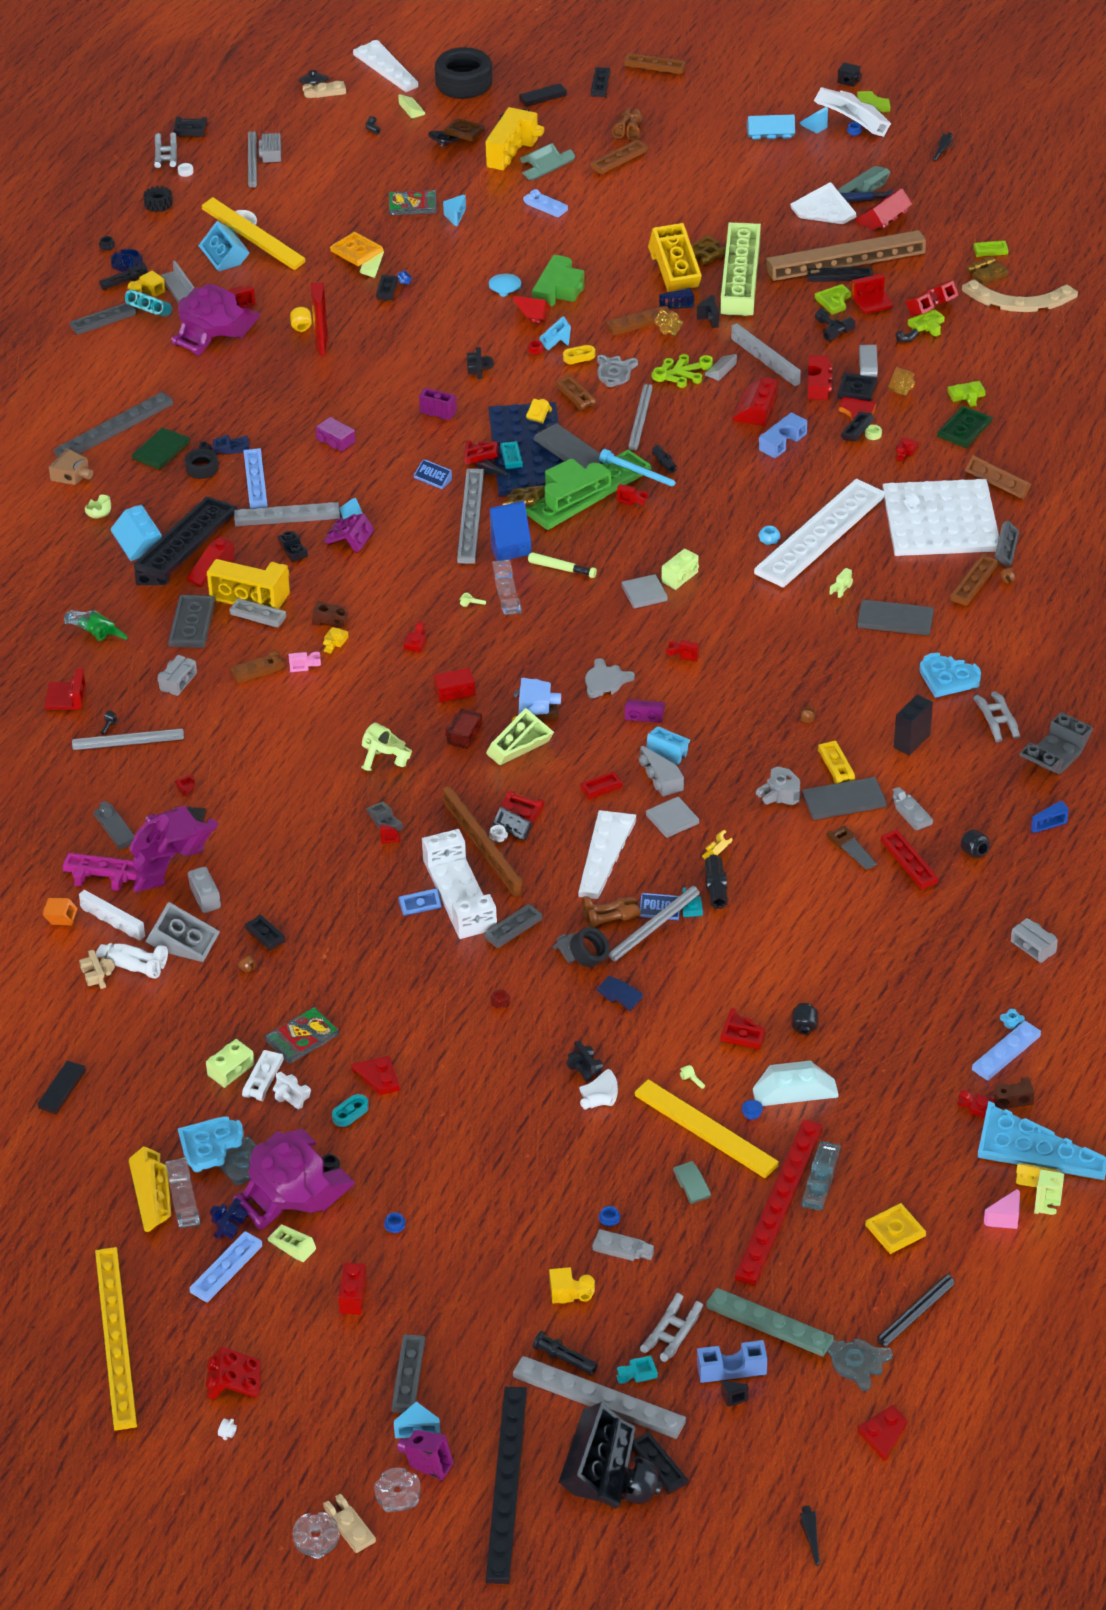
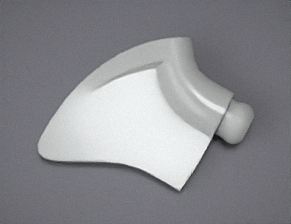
M610 1069L605 1070L593 1082L579 1087L584 1097L581 1099L580 1104L585 1110L600 1105L612 1106L618 1095L617 1080Z

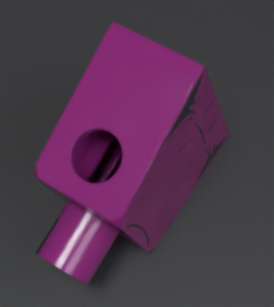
M415 1430L409 1439L401 1438L398 1442V1451L407 1454L412 1468L439 1480L444 1479L454 1464L445 1435Z

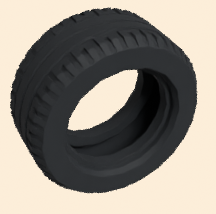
M459 47L447 50L435 62L436 86L443 94L453 98L464 99L479 96L485 93L492 84V62L487 54L475 48Z

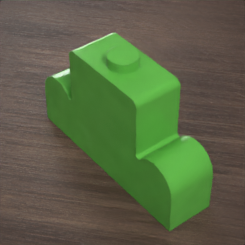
M553 255L532 290V298L546 300L551 306L556 304V299L574 302L579 293L584 289V270L572 268V260L568 257Z
M574 459L560 463L545 471V504L556 513L611 486V471L600 463H591L586 469Z

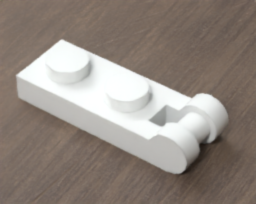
M263 1050L243 1088V1097H255L259 1101L265 1100L266 1092L284 1060L283 1054Z

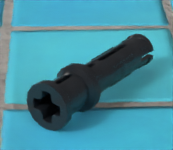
M142 262L139 266L129 267L127 271L100 280L99 283L102 290L129 280L136 281L137 278L148 273V269L145 263Z
M540 1331L533 1342V1349H540L548 1353L550 1358L558 1357L591 1376L594 1375L598 1368L597 1362L563 1345L560 1339L555 1340L547 1336L544 1331Z

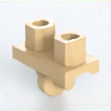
M90 950L88 951V958L79 960L82 973L88 972L85 973L86 983L88 986L98 984L100 989L106 988L103 979L104 975H111L115 965L111 959L102 958L99 962L95 951Z

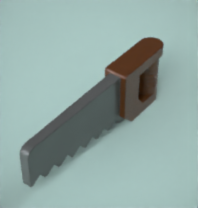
M846 826L827 833L829 840L839 849L846 851L865 869L868 870L877 865V862H874L871 855H868V852L861 847L862 845L858 844L854 833Z

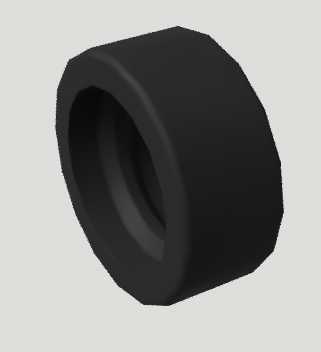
M196 449L189 452L185 457L186 472L191 477L197 479L213 476L218 471L216 453L209 449ZM198 462H209L202 466L194 465Z
M585 927L573 935L570 941L572 955L576 961L586 967L596 966L606 959L609 954L608 940L596 928ZM583 938L593 943L597 956L591 955L585 949Z

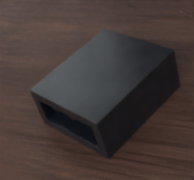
M917 694L896 714L895 749L910 755L930 736L932 701Z

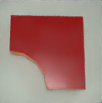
M843 397L839 411L846 413L853 420L859 412L874 414L876 402Z

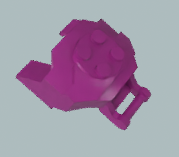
M207 284L201 288H194L187 297H183L178 303L182 324L179 333L172 337L171 343L193 351V354L199 356L210 344L212 337L222 335L242 339L261 315L249 308L237 306L235 295L221 287ZM184 339H187V340H189V341H191V342H193V343H195V344H198V345H193V344H191V343H189V342H187V341H184Z
M185 806L157 815L150 814L145 819L146 823L138 830L130 846V850L134 855L133 867L137 871L133 890L139 892L164 886L166 882L163 879L170 859L177 853L184 856L201 853L206 840L216 830L218 823L214 819H208L206 823L195 820Z
M304 1129L281 1133L278 1130L263 1144L259 1143L252 1151L248 1172L251 1180L246 1189L233 1198V1202L250 1216L255 1222L254 1225L259 1230L264 1229L279 1216L282 1209H295L309 1213L319 1210L324 1212L355 1184L341 1168L323 1173V1160L310 1147V1145L314 1146L317 1143ZM251 1197L266 1212L264 1216H260L247 1202Z

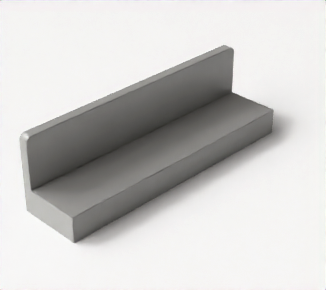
M173 261L174 271L162 274L161 277L164 278L165 286L179 303L183 297L189 295L194 286L177 262Z

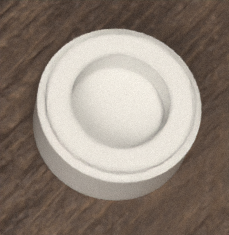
M183 163L178 166V174L180 176L187 177L194 172L193 166L189 163Z

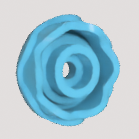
M765 526L760 530L758 536L760 542L766 545L776 544L780 539V532L774 526Z

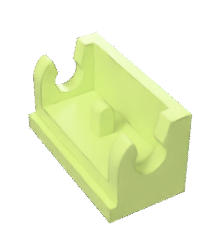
M1041 1169L1034 1213L1056 1214L1057 1210L1048 1208L1047 1205L1060 1206L1064 1181L1063 1173Z

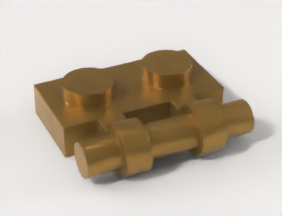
M706 236L691 244L696 260L701 258L699 260L701 265L709 264L713 259L720 258L726 253V247L719 248V242L710 236Z
M994 257L984 258L981 262H974L966 267L967 273L973 272L972 278L982 285L1008 276L1009 270L1000 263L994 264L996 262Z
M543 485L513 489L507 496L508 501H504L503 505L519 501L525 502V508L536 505L537 501L545 493V487Z

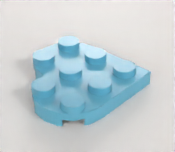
M930 653L924 656L919 670L936 698L979 687L981 679L980 668L976 664L972 666L971 664L964 663L965 660L955 661L951 656L947 658L940 656V653Z
M219 1117L178 1128L185 1160L194 1172L223 1165L227 1149L241 1146L242 1138L244 1137L241 1122L238 1119L237 1121L229 1120V1117Z

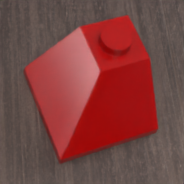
M513 296L514 302L524 315L531 320V323L540 324L541 322H546L551 307L546 300Z

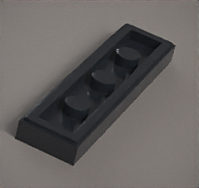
M872 267L807 268L808 282L852 281L873 276ZM811 270H819V271H820V272H818V273H812V274H811Z
M619 1417L613 1419L597 1495L598 1500L613 1508L619 1507L621 1503L636 1430L634 1425Z

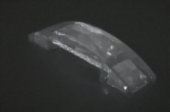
M510 560L492 562L497 594L503 614L522 613Z
M186 1158L165 1162L179 1229L200 1225Z

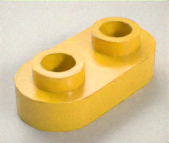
M591 345L574 347L563 352V360L568 364L590 361L595 358V348Z

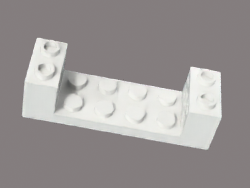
M456 829L422 838L423 861L459 939L484 933L497 925L496 906L490 894L483 896L466 860L465 840L460 830Z

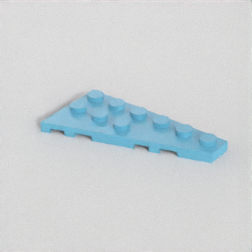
M988 1101L978 1158L1016 1165L1020 1162L1061 1170L1062 1173L1105 1180V1156L1086 1147L1081 1148L1073 1144L1072 1140L1068 1138L1062 1139L1056 1136L1055 1132L1026 1118L1016 1117L1012 1115L1011 1111L1007 1109L1002 1110L996 1107L994 1103Z

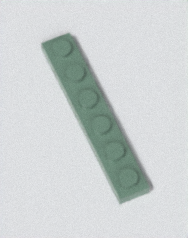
M719 1288L715 1289L706 1302V1308L822 1357L834 1342V1337L831 1334Z

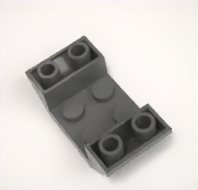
M1060 712L1051 721L1050 733L1038 745L1030 742L1020 752V756L1061 775L1081 755L1093 731V727Z

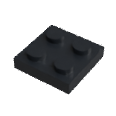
M844 373L838 391V399L848 397L872 401L877 377Z

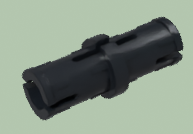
M660 445L654 446L652 454L658 459V463L664 466L668 473H674L677 470V465L671 460V456Z

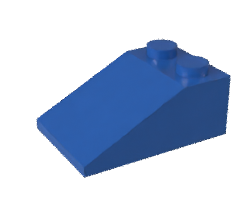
M519 501L490 508L491 550L497 562L529 555L531 553V538L525 502Z

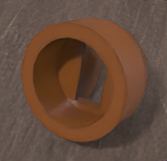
M1007 568L1001 571L1000 577L1004 583L1010 584L1011 581L1014 582L1015 573L1012 568Z
M804 707L800 713L801 721L805 723L813 722L815 720L814 709Z
M249 955L241 960L238 966L241 970L248 973L254 970L255 961Z

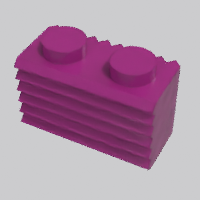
M424 388L419 395L421 413L450 420L457 411L456 395Z
M329 417L316 426V438L320 442H325L332 448L343 452L348 446L350 447V445L355 443V430Z

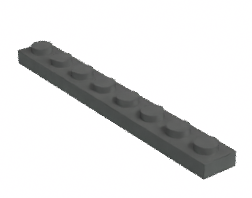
M161 392L54 449V453L59 457L67 448L81 454L173 405V399Z

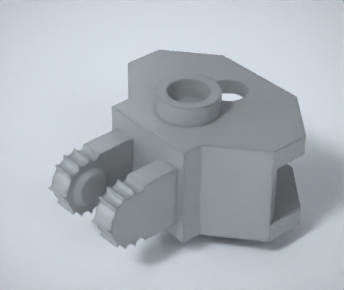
M777 766L771 769V776L767 779V784L759 787L756 790V794L760 798L763 797L762 800L767 805L773 802L794 805L799 802L800 779L790 769Z

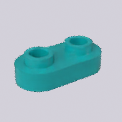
M356 1094L334 1108L332 1111L333 1123L339 1127H345L364 1115L369 1109L367 1097Z

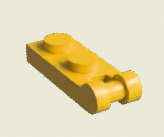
M837 741L818 745V751L833 776L835 784L855 780L854 772Z

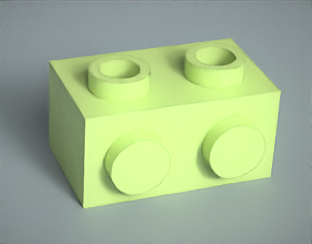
M684 548L662 566V583L675 590L698 573V555Z
M237 1039L227 1044L222 1050L206 1061L207 1075L224 1088L254 1066L253 1051Z

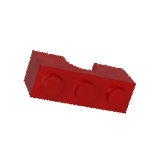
M952 280L941 282L906 300V304L911 316L921 315L934 309V305L947 302L959 295Z
M809 355L807 399L828 400V393H831L832 363L829 362V356Z

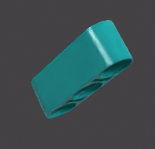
M129 290L125 294L127 304L153 314L166 317L172 311L170 303L134 290Z

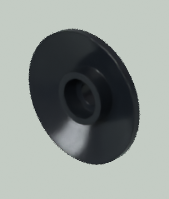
M310 70L309 74L299 78L300 83L307 84L329 80L327 75L320 74L317 70Z
M430 131L428 133V136L437 141L440 146H447V143H454L459 140L458 137L444 134V131Z

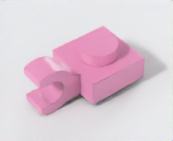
M307 652L288 654L290 672L308 671V666L321 665L320 652H313L309 656H307Z

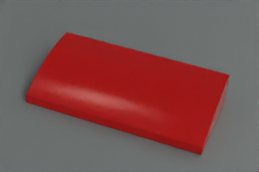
M311 282L315 346L319 354L325 356L328 341L324 283Z

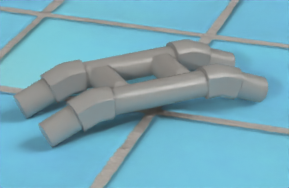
M170 133V146H161V134H155L154 166L156 168L161 166V161H170L171 167L177 165L176 133ZM162 152H170L169 155H161Z
M996 691L992 692L991 697L996 703L987 705L983 697L979 695L974 696V701L982 710L995 742L1003 740L998 725L1000 723L1007 722L1013 739L1020 737L1017 722L1001 694ZM997 710L1002 711V716L993 717L991 713Z
M676 1293L666 1313L652 1334L641 1345L640 1350L643 1353H647L660 1339L669 1343L665 1351L660 1355V1359L666 1362L669 1358H672L692 1326L695 1325L703 1304L696 1301L686 1321L675 1317L684 1298L682 1294ZM668 1324L680 1328L676 1336L664 1332Z

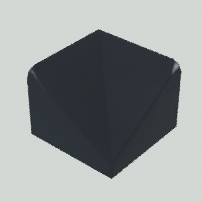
M729 1381L721 1382V1395L727 1407L748 1401V1384Z

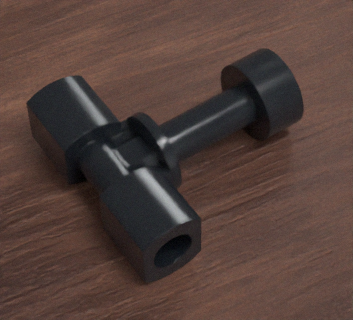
M823 308L819 309L815 314V319L818 322H825L829 325L828 328L823 330V337L827 341L839 337V333L842 331L847 333L855 329V320L851 317L842 321L832 320L829 317V313Z

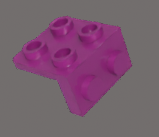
M364 513L353 514L348 518L336 520L333 528L327 533L324 542L328 544L346 538L353 550L357 552L362 549L374 528Z

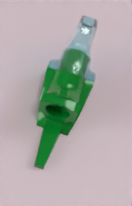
M70 610L64 616L66 624L71 623L81 627L83 630L96 636V640L99 642L105 639L107 635H116L124 640L128 638L126 634L114 626L112 621L95 610H90L86 613Z

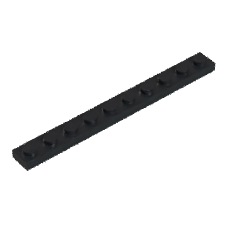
M504 1387L486 1583L510 1584L527 1387Z

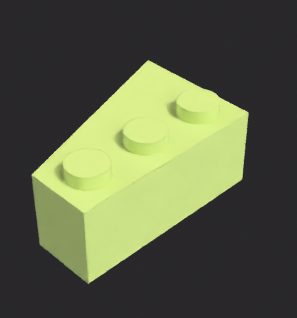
M525 708L491 743L486 754L497 764L502 765L549 742L554 732Z

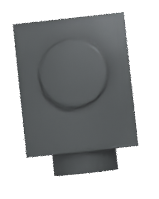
M566 933L556 939L557 943L553 946L554 950L559 948L568 964L576 960L570 949V941L575 933L568 936Z

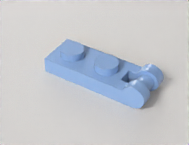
M537 189L532 190L530 194L523 197L526 204L555 217H560L568 211V205L540 194Z

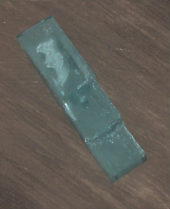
M820 1141L812 1162V1169L807 1180V1187L801 1207L823 1210L836 1169L841 1145Z

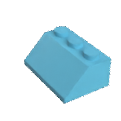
M795 115L748 116L746 122L748 138H752V140H760L761 137H767L770 140L776 139V137L790 139L795 135Z
M219 221L214 224L198 245L218 271L241 265L250 253L232 229Z
M142 505L126 509L111 528V532L130 561L139 559L162 538L160 531Z

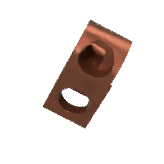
M317 601L313 609L312 625L319 626L320 623H325L341 628L345 625L348 611L342 606Z
M1021 1078V1083L1000 1084L996 1086L994 1090L995 1105L1001 1109L1034 1105L1035 1092L1030 1078Z

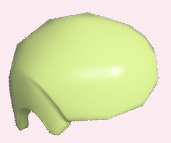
M99 495L97 501L91 499L89 504L85 506V513L96 519L106 517L111 510V500L108 495Z

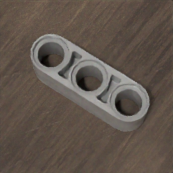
M859 345L860 375L878 376L876 345Z

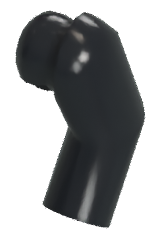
M369 116L366 121V129L378 135L381 129L376 126L375 122L377 119Z
M913 329L905 335L903 331H898L895 334L896 340L898 342H911L919 335V331Z

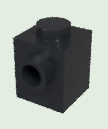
M844 62L838 69L837 83L854 87L862 78V73H860L861 66Z

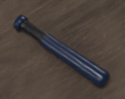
M892 190L881 193L856 192L840 194L847 202L885 198L892 194Z

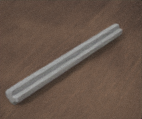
M255 131L248 133V186L250 188L257 186V136Z
M651 384L643 385L629 441L630 451L638 449L652 393Z
M183 729L79 738L72 740L73 750L183 740L184 731Z
M695 886L689 888L608 954L611 960L615 962L697 897L699 890Z

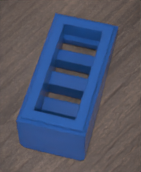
M1063 801L1057 802L1032 817L1031 832L1035 833L1066 824L1069 809Z

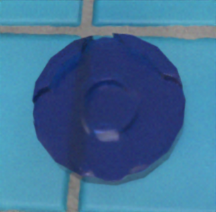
M123 249L120 253L115 252L111 256V266L120 272L127 271L129 267L139 266L143 262L142 255L133 249Z

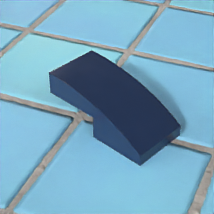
M226 435L213 439V450L216 453L236 454L244 453L243 450L250 449L248 436L231 440L230 436Z
M608 976L597 988V991L610 1002L617 1000L629 1011L644 996L632 986L611 976Z

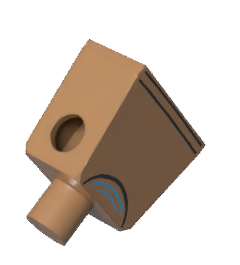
M67 448L49 466L50 480L77 485L83 478L90 480L93 476V470L89 469L87 458Z

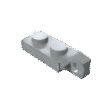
M900 787L893 789L892 798L894 799L895 809L915 831L933 824V819L910 794L906 795L905 791Z
M599 1229L592 1245L593 1250L596 1252L631 1261L639 1258L652 1260L654 1255V1246L645 1243V1241Z

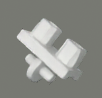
M282 1072L276 1073L277 1081L273 1087V1091L276 1092L275 1099L279 1102L286 1100L297 1109L303 1108L304 1100L310 1097L311 1088L307 1085L299 1086L297 1078L292 1074L286 1076Z

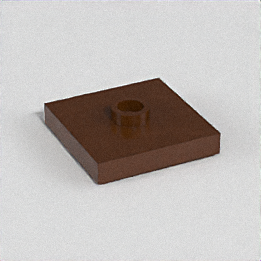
M458 118L445 128L444 134L473 141L485 131V126Z

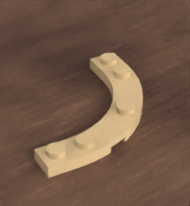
M976 280L962 285V291L975 300L988 306L991 304L1000 306L1001 310L1015 312H1036L1038 308L1045 307L1052 309L1078 297V291L1067 284L1050 293L1033 297H1016L1000 294L990 290Z

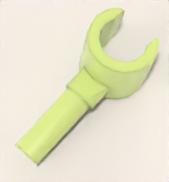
M464 593L460 598V604L464 607H467L470 602L486 605L485 600L472 598L469 593Z
M691 1065L680 1068L682 1071L680 1076L683 1080L691 1078L701 1089L705 1087V1084L695 1075Z

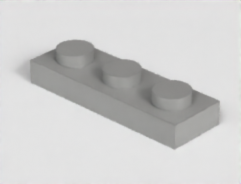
M240 598L230 608L231 615L277 628L280 627L287 617L286 611Z

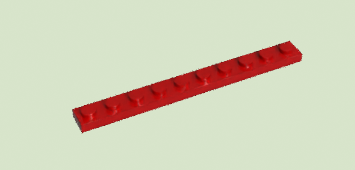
M805 1119L802 1120L736 1271V1281L756 1286L823 1131V1124Z

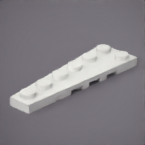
M373 40L353 50L354 56L405 92L418 88V81L378 40Z
M599 810L579 888V897L599 898L607 878L613 870V865L615 861L617 862L619 853L625 845L626 838L630 835L636 823L635 814Z

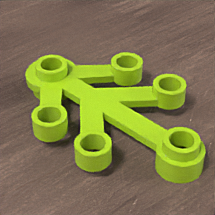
M682 354L679 356L675 366L674 360L667 358L664 360L662 367H657L653 370L652 379L657 382L665 380L676 382L677 386L681 388L687 386V379L685 377L691 378L693 383L699 384L702 382V374L688 371L700 368L702 370H709L713 366V358L704 355L700 357L698 363L687 365L689 363V356Z

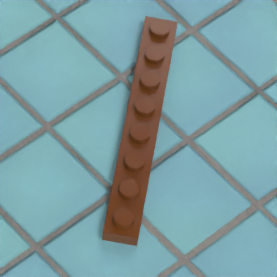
M450 786L443 788L444 804L513 896L522 895L521 886H523V881L520 875H516L511 863H507L503 853L497 850L494 841L488 838L485 829L479 826L476 817L470 814L467 805L460 801L458 793L454 792Z

